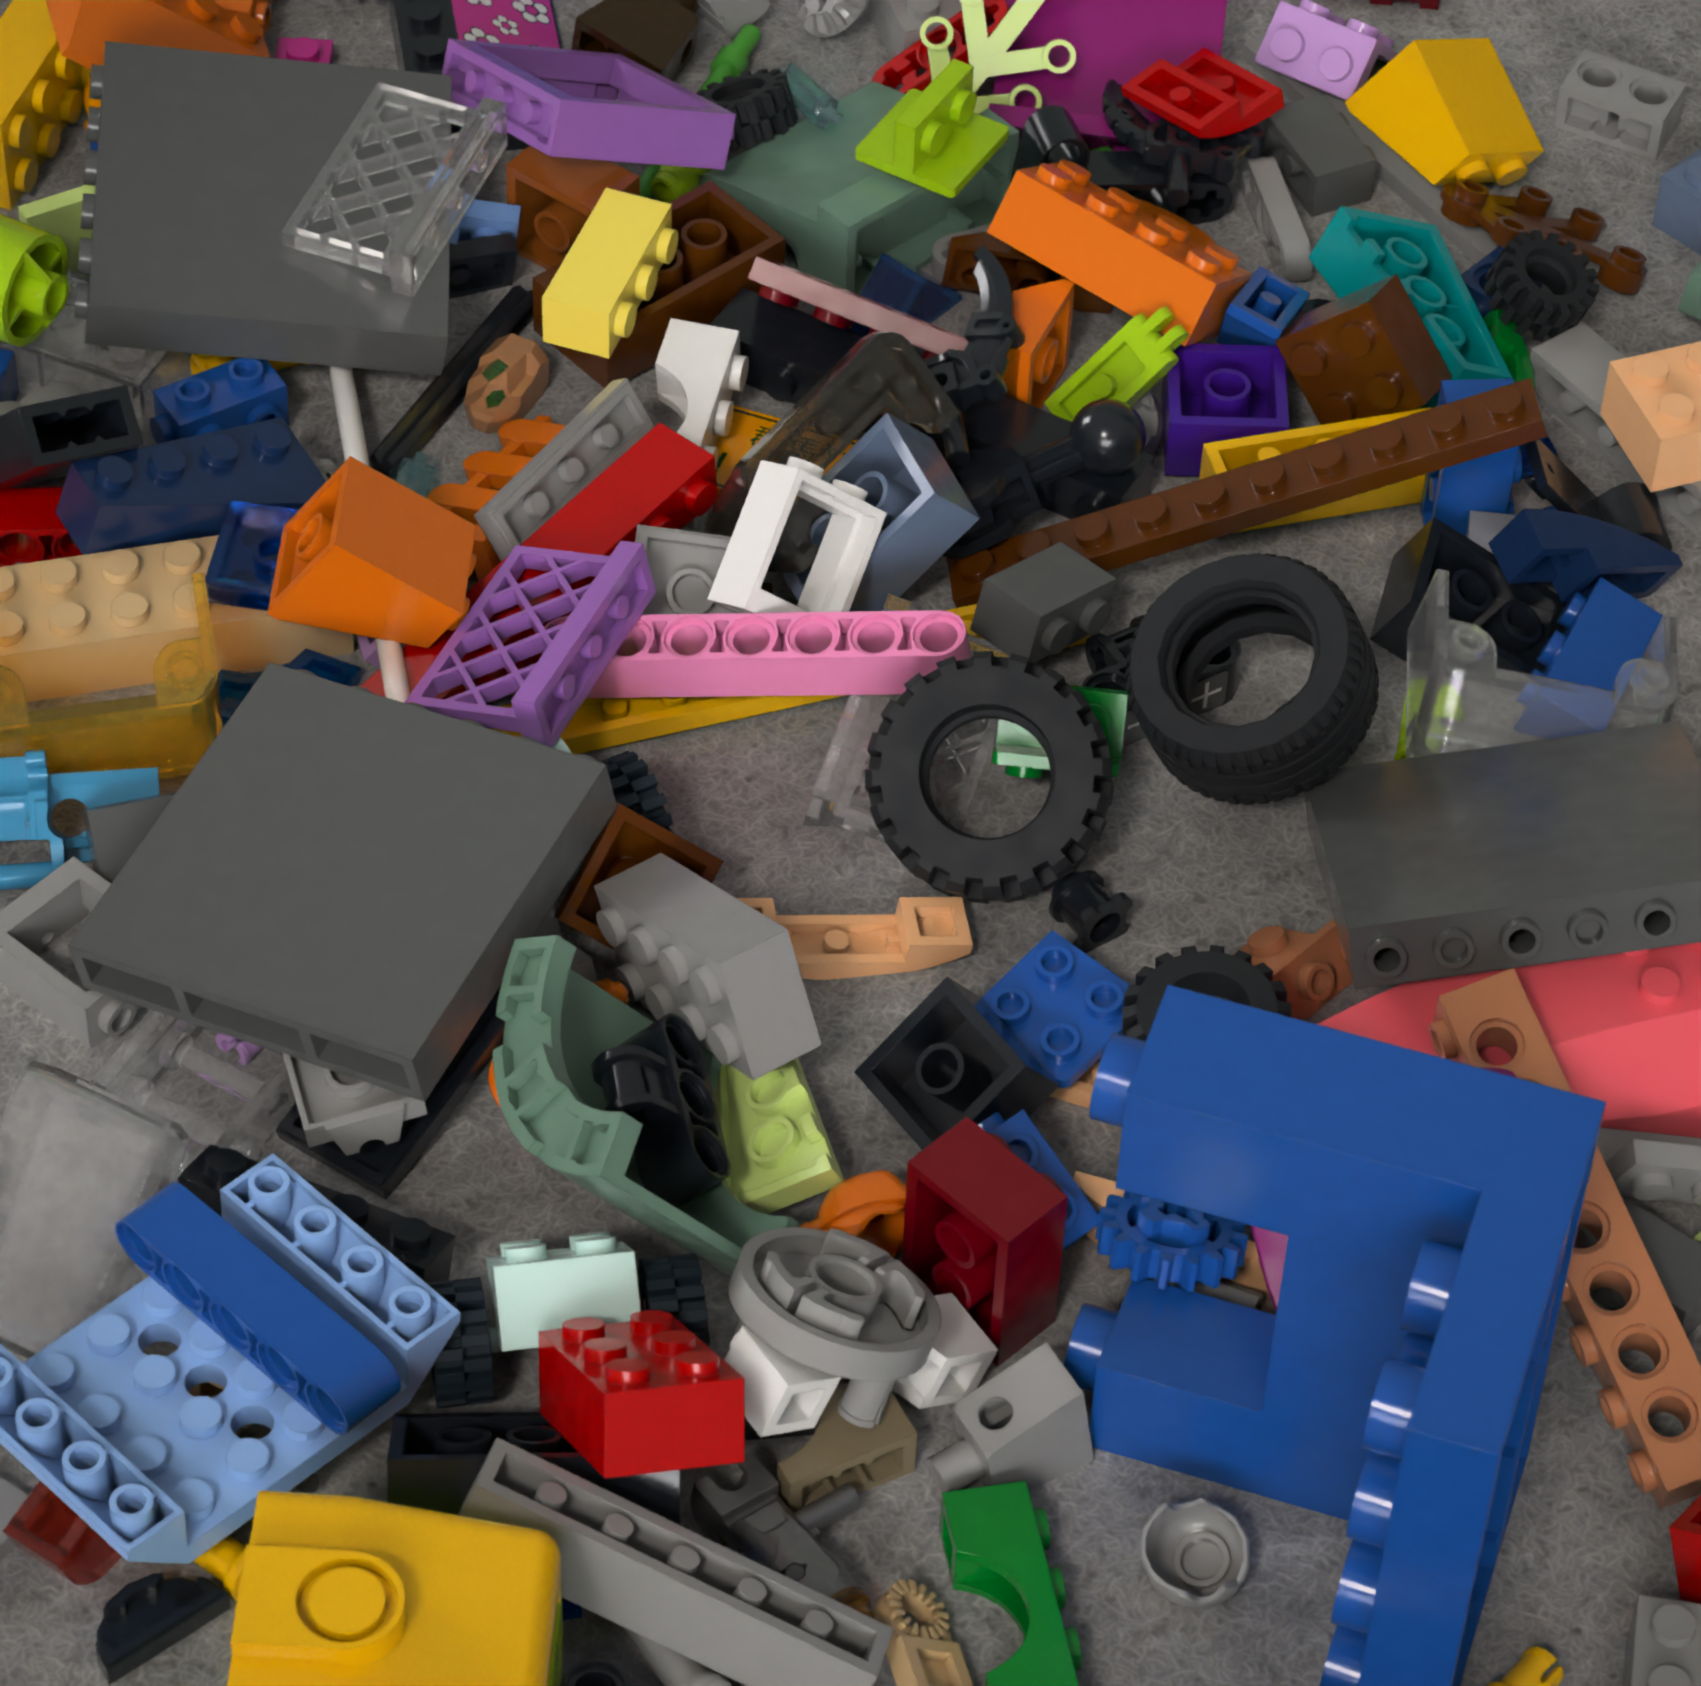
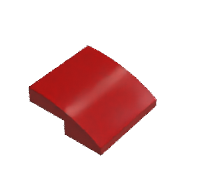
M1205 47L1178 66L1160 58L1121 86L1123 96L1198 138H1216L1240 132L1258 124L1284 108L1281 88Z

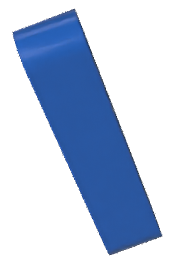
M172 1181L115 1223L118 1241L129 1258L141 1270L336 1434L344 1435L401 1391V1382L395 1367L377 1346L180 1183Z

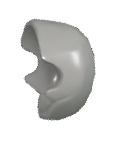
M1205 1498L1177 1504L1164 1502L1155 1509L1141 1529L1140 1562L1152 1588L1167 1601L1185 1608L1200 1609L1222 1603L1235 1596L1237 1590L1242 1588L1250 1572V1539L1237 1516L1215 1503L1212 1504Z

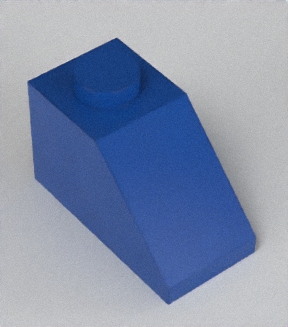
M1260 266L1230 303L1216 342L1232 345L1277 346L1274 341L1299 318L1311 293Z

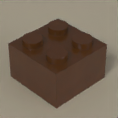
M1397 274L1302 314L1274 341L1320 425L1411 411L1425 405L1440 390L1441 380H1449L1452 377Z

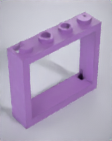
M448 38L442 75L452 76L451 101L548 156L725 170L730 141L734 140L736 114L621 54Z

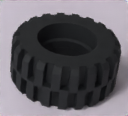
M992 651L973 652V658L956 661L953 656L936 663L938 669L923 677L918 673L904 685L907 690L897 701L890 699L880 714L883 721L878 732H872L867 749L870 754L869 768L865 770V789L869 793L871 803L869 809L875 825L886 841L885 843L904 867L915 877H919L931 885L933 889L950 897L953 894L967 898L969 902L988 904V900L1005 899L1009 903L1023 900L1025 895L1040 889L1045 892L1054 887L1059 879L1071 869L1076 871L1088 858V850L1095 840L1099 841L1106 826L1105 819L1109 805H1112L1114 785L1111 755L1101 723L1094 715L1089 702L1079 690L1075 691L1065 682L1064 676L1048 666L1043 669L1032 664L1031 659L1013 653H1011L1010 658L996 657ZM981 719L1006 720L1026 729L1038 740L1045 750L1051 771L1049 793L1038 815L1019 831L997 838L971 836L953 827L939 813L930 790V769L934 756L942 742L959 727Z

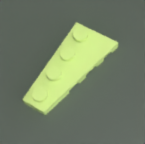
M798 1058L755 1080H752L730 1064H722L716 1089L715 1104L730 1159L731 1172L726 1181L739 1200L755 1211L769 1214L830 1190L844 1180Z

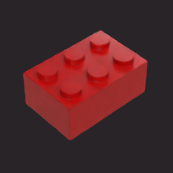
M659 1310L639 1311L631 1314L629 1322L605 1324L604 1321L596 1318H572L562 1323V1329L539 1331L540 1414L605 1479L744 1462V1377L679 1320L673 1317L671 1313Z

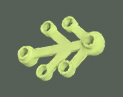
M959 0L962 6L969 65L974 66L973 92L976 93L987 77L1049 69L1054 73H1064L1069 71L1075 64V49L1064 39H1053L1043 47L1007 51L1045 0H1016L989 37L983 0ZM941 16L927 18L920 28L921 41L928 49L932 81L950 63L948 45L953 39V28L950 22ZM934 22L942 23L947 28V37L939 44L931 43L926 37L927 27ZM1057 45L1065 46L1070 54L1068 62L1060 67L1052 65L1048 59L1049 51ZM1019 84L1010 93L977 96L974 113L979 114L989 108V103L1015 106V96L1023 90L1031 91L1035 95L1036 103L1033 108H1041L1042 97L1038 89L1033 85Z

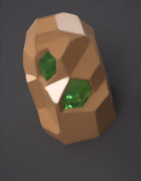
M510 333L497 338L480 356L478 368L468 380L464 402L467 418L474 429L486 434L498 432V429L503 424L515 419H524L542 397L549 383V358L535 341Z

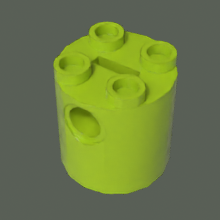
M0 214V340L11 345L23 347L35 341L65 306L69 293L67 247L60 236Z

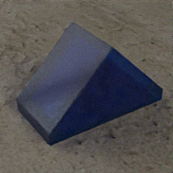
M885 253L880 257L860 293L863 297L928 323H932L962 301V294L942 284L941 281L923 270ZM854 321L849 331L867 338L870 327Z

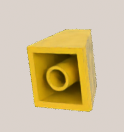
M1489 38L1413 40L1345 101L1350 113L1433 185L1457 183V180L1462 178L1478 183L1496 182L1499 186L1508 185L1521 179L1528 172L1527 165L1544 152Z

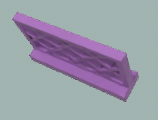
M620 541L610 556L515 545L404 703H417L429 711L459 720H473L485 728L520 732L522 736L532 738L540 744L552 748L656 594L643 543ZM525 569L549 571L519 584L516 582ZM589 576L595 577L591 584L572 590L569 585ZM556 589H560L563 594L535 606H531L528 601ZM519 605L522 610L495 622H489L493 614ZM570 613L564 623L546 630L542 624ZM529 628H533L536 633L507 646H504L501 642L502 639ZM489 644L492 645L494 651L462 663L461 660L466 653ZM544 652L535 664L520 670L514 664ZM504 667L508 672L505 676L477 687L473 682L476 678ZM461 684L467 690L447 699L435 698L437 694ZM516 692L511 700V708L486 705Z

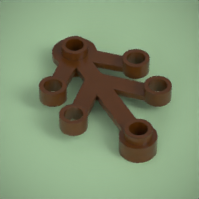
M1462 178L1458 179L1457 183L1443 185L1440 192V198L1443 201L1440 211L1451 221L1467 227L1482 226L1491 235L1490 238L1502 247H1505L1511 239H1514L1517 234L1523 231L1528 236L1532 230H1541L1543 239H1546L1550 232L1560 235L1558 244L1565 246L1569 240L1577 246L1572 252L1578 257L1585 253L1591 262L1600 265L1597 279L1603 285L1624 294L1634 295L1639 293L1647 274V268L1644 266L1646 257L1641 252L1627 246L1617 245L1614 247L1613 252L1610 253L1575 238L1596 241L1605 222L1604 218L1599 214L1585 208H1574L1569 219L1546 217L1553 197L1546 191L1533 186H1522L1518 197L1489 194L1488 188L1470 179Z

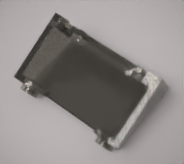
M895 332L869 333L860 339L740 459L707 513L704 531L707 534L732 536L761 460L786 465L791 456L811 462L825 469L853 440L862 438L886 413L891 414L908 425L910 423L920 425L927 433H941L960 412L912 344L903 335ZM796 496L767 572L803 573L814 562L819 547L816 543H811L810 528L813 517H818L824 511L823 508Z

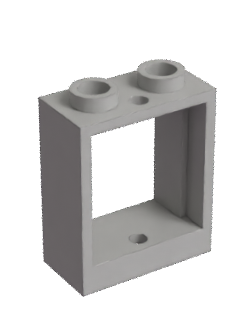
M73 856L0 910V982L86 1047L92 1049L107 1036L114 1037L123 1033L130 1026L135 1015L145 1007L91 989L85 992L36 955L86 918L111 885V883Z

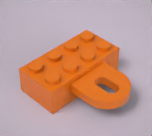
M1061 159L1059 164L1057 162L1041 163L1039 166L1016 171L987 233L1133 317L1144 313L1149 318L1157 310L1167 306L1175 317L1160 333L1165 335L1171 328L1181 324L1189 333L1187 339L1181 344L1183 346L1195 344L1219 335L1230 303L1252 275L1237 266L1239 258L1234 253L1218 246L1201 229L1168 210L1137 199L1131 194L1114 187H1110L1108 191L1089 181L1092 174L1088 170L1074 162Z

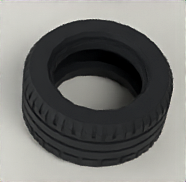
M1261 553L1229 556L1202 565L1169 586L1151 604L1147 614L1139 622L1140 626L1134 632V640L1128 649L1129 655L1126 658L1127 669L1125 672L1126 689L1133 713L1150 745L1168 772L1176 776L1180 783L1187 785L1188 789L1200 792L1202 796L1207 798H1214L1215 801H1228V803L1236 805L1240 803L1253 805L1256 802L1268 804L1271 801H1281L1286 797L1291 798L1299 793L1310 790L1314 785L1320 784L1329 776H1332L1340 766H1343L1349 760V756L1356 752L1359 747L1358 744L1367 735L1366 731L1370 728L1373 721L1371 717L1375 715L1377 709L1376 702L1379 697L1377 690L1379 687V677L1377 675L1379 671L1375 662L1374 652L1353 607L1338 585L1329 580L1328 576L1322 571H1318L1317 568L1311 565H1305L1304 562L1298 559L1276 556L1269 553L1262 555ZM1262 633L1294 636L1313 647L1314 659L1308 681L1289 705L1269 718L1236 726L1211 723L1193 712L1191 701L1198 676L1214 655L1238 639Z

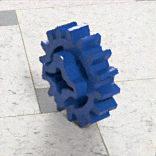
M1124 1191L1123 1197L1110 1194L1107 1197L1106 1207H1100L1095 1239H1098V1254L1110 1256L1109 1267L1112 1269L1129 1268L1131 1271L1130 1280L1138 1282L1145 1278L1156 1279L1158 1289L1165 1290L1170 1282H1174L1187 1292H1194L1195 1285L1199 1284L1200 1281L1214 1289L1219 1287L1221 1277L1231 1280L1236 1278L1238 1267H1243L1248 1235L1244 1234L1246 1227L1244 1223Z

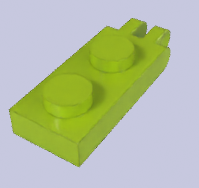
M1167 306L1160 308L1149 318L1144 313H1140L1124 325L1043 403L1052 414L1071 422L1085 405L1095 400L1110 398L1123 401L1132 406L1178 363L1179 358L1174 353V350L1187 339L1189 333L1179 324L1171 328L1165 335L1161 336L1159 334L1175 317Z

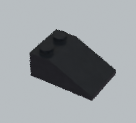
M1433 517L1393 555L1370 640L1418 670L1519 691L1534 669L1540 672L1543 671L1545 666L1537 662L1536 659L1555 630L1563 634L1565 627L1557 623V620L1568 602H1561L1558 594L1540 583L1508 584L1493 553Z

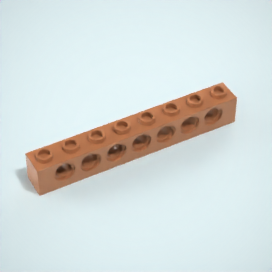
M1514 968L1438 996L1434 1022L1429 1024V1033L1439 1057L1448 1060L1452 1059V1061L1478 1068L1507 1069L1512 1071L1519 1079L1572 1093ZM1487 1046H1496L1504 1049L1511 1056L1512 1060L1505 1065L1494 1066L1484 1062L1477 1052ZM1596 1146L1578 1226L1589 1230L1594 1235L1597 1243L1585 1249L1573 1248L1561 1303L1564 1302L1574 1324L1573 1327L1569 1328V1337L1578 1360L1583 1367L1593 1365L1603 1389L1599 1390L1597 1395L1603 1415L1612 1430L1622 1428L1632 1449V1453L1627 1454V1463L1632 1478L1642 1494L1651 1491L1661 1509L1701 1494V1365L1600 1150ZM1598 1288H1611L1623 1297L1626 1306L1615 1311L1604 1310L1593 1302L1590 1293ZM1626 1350H1640L1652 1359L1655 1369L1644 1374L1631 1372L1623 1366L1619 1359V1354ZM1657 1412L1670 1413L1680 1420L1684 1433L1676 1437L1662 1436L1652 1429L1648 1417Z

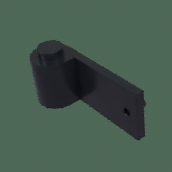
M1540 439L1525 443L1533 474L1525 476L1524 479L1527 485L1542 500L1547 499L1558 511L1585 515L1620 526L1672 551V544L1655 492H1650L1644 483H1623L1597 497Z

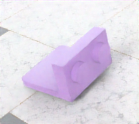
M1280 0L1254 62L1346 101L1367 82L1376 59L1388 63L1398 53L1391 49L1394 44L1393 39L1380 34V30L1368 24L1350 18L1345 27L1346 20L1331 14V10L1312 1L1301 0L1299 6L1296 7Z

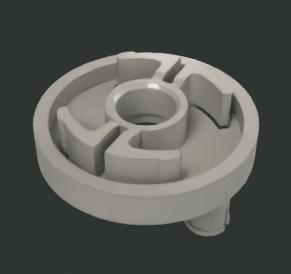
M785 1227L763 1231L753 1236L744 1244L728 1286L730 1302L739 1316L734 1333L736 1334L743 1325H746L758 1338L786 1357L812 1369L850 1379L843 1397L838 1403L837 1410L846 1421L859 1427L873 1428L874 1424L878 1426L882 1420L883 1411L895 1381L916 1373L928 1360L942 1323L941 1310L934 1295L920 1278L899 1260L890 1257L888 1252L841 1230L829 1229V1231L811 1228ZM892 1311L898 1316L903 1328H905L906 1330L901 1329L900 1324L896 1319L895 1315L892 1313Z

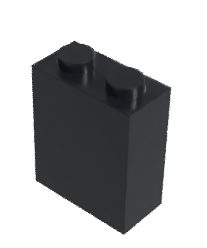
M127 385L17 407L1 415L0 490L67 476L73 461L134 449L143 445Z

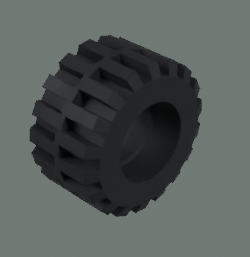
M1196 945L1182 947L1181 955L1173 957L1167 952L1155 958V969L1144 966L1136 974V985H1129L1124 995L1122 1035L1143 1041L1147 1040L1167 985L1291 1017V1003L1287 1002V990L1282 981H1273V970L1265 963L1252 965V955L1240 950L1234 955L1224 953L1225 946L1210 945V951L1198 952Z

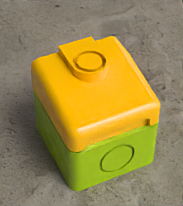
M259 1490L250 1543L246 1544L230 1641L232 1657L227 1686H563L561 1553L558 1544L546 1532L527 1527L354 1496Z

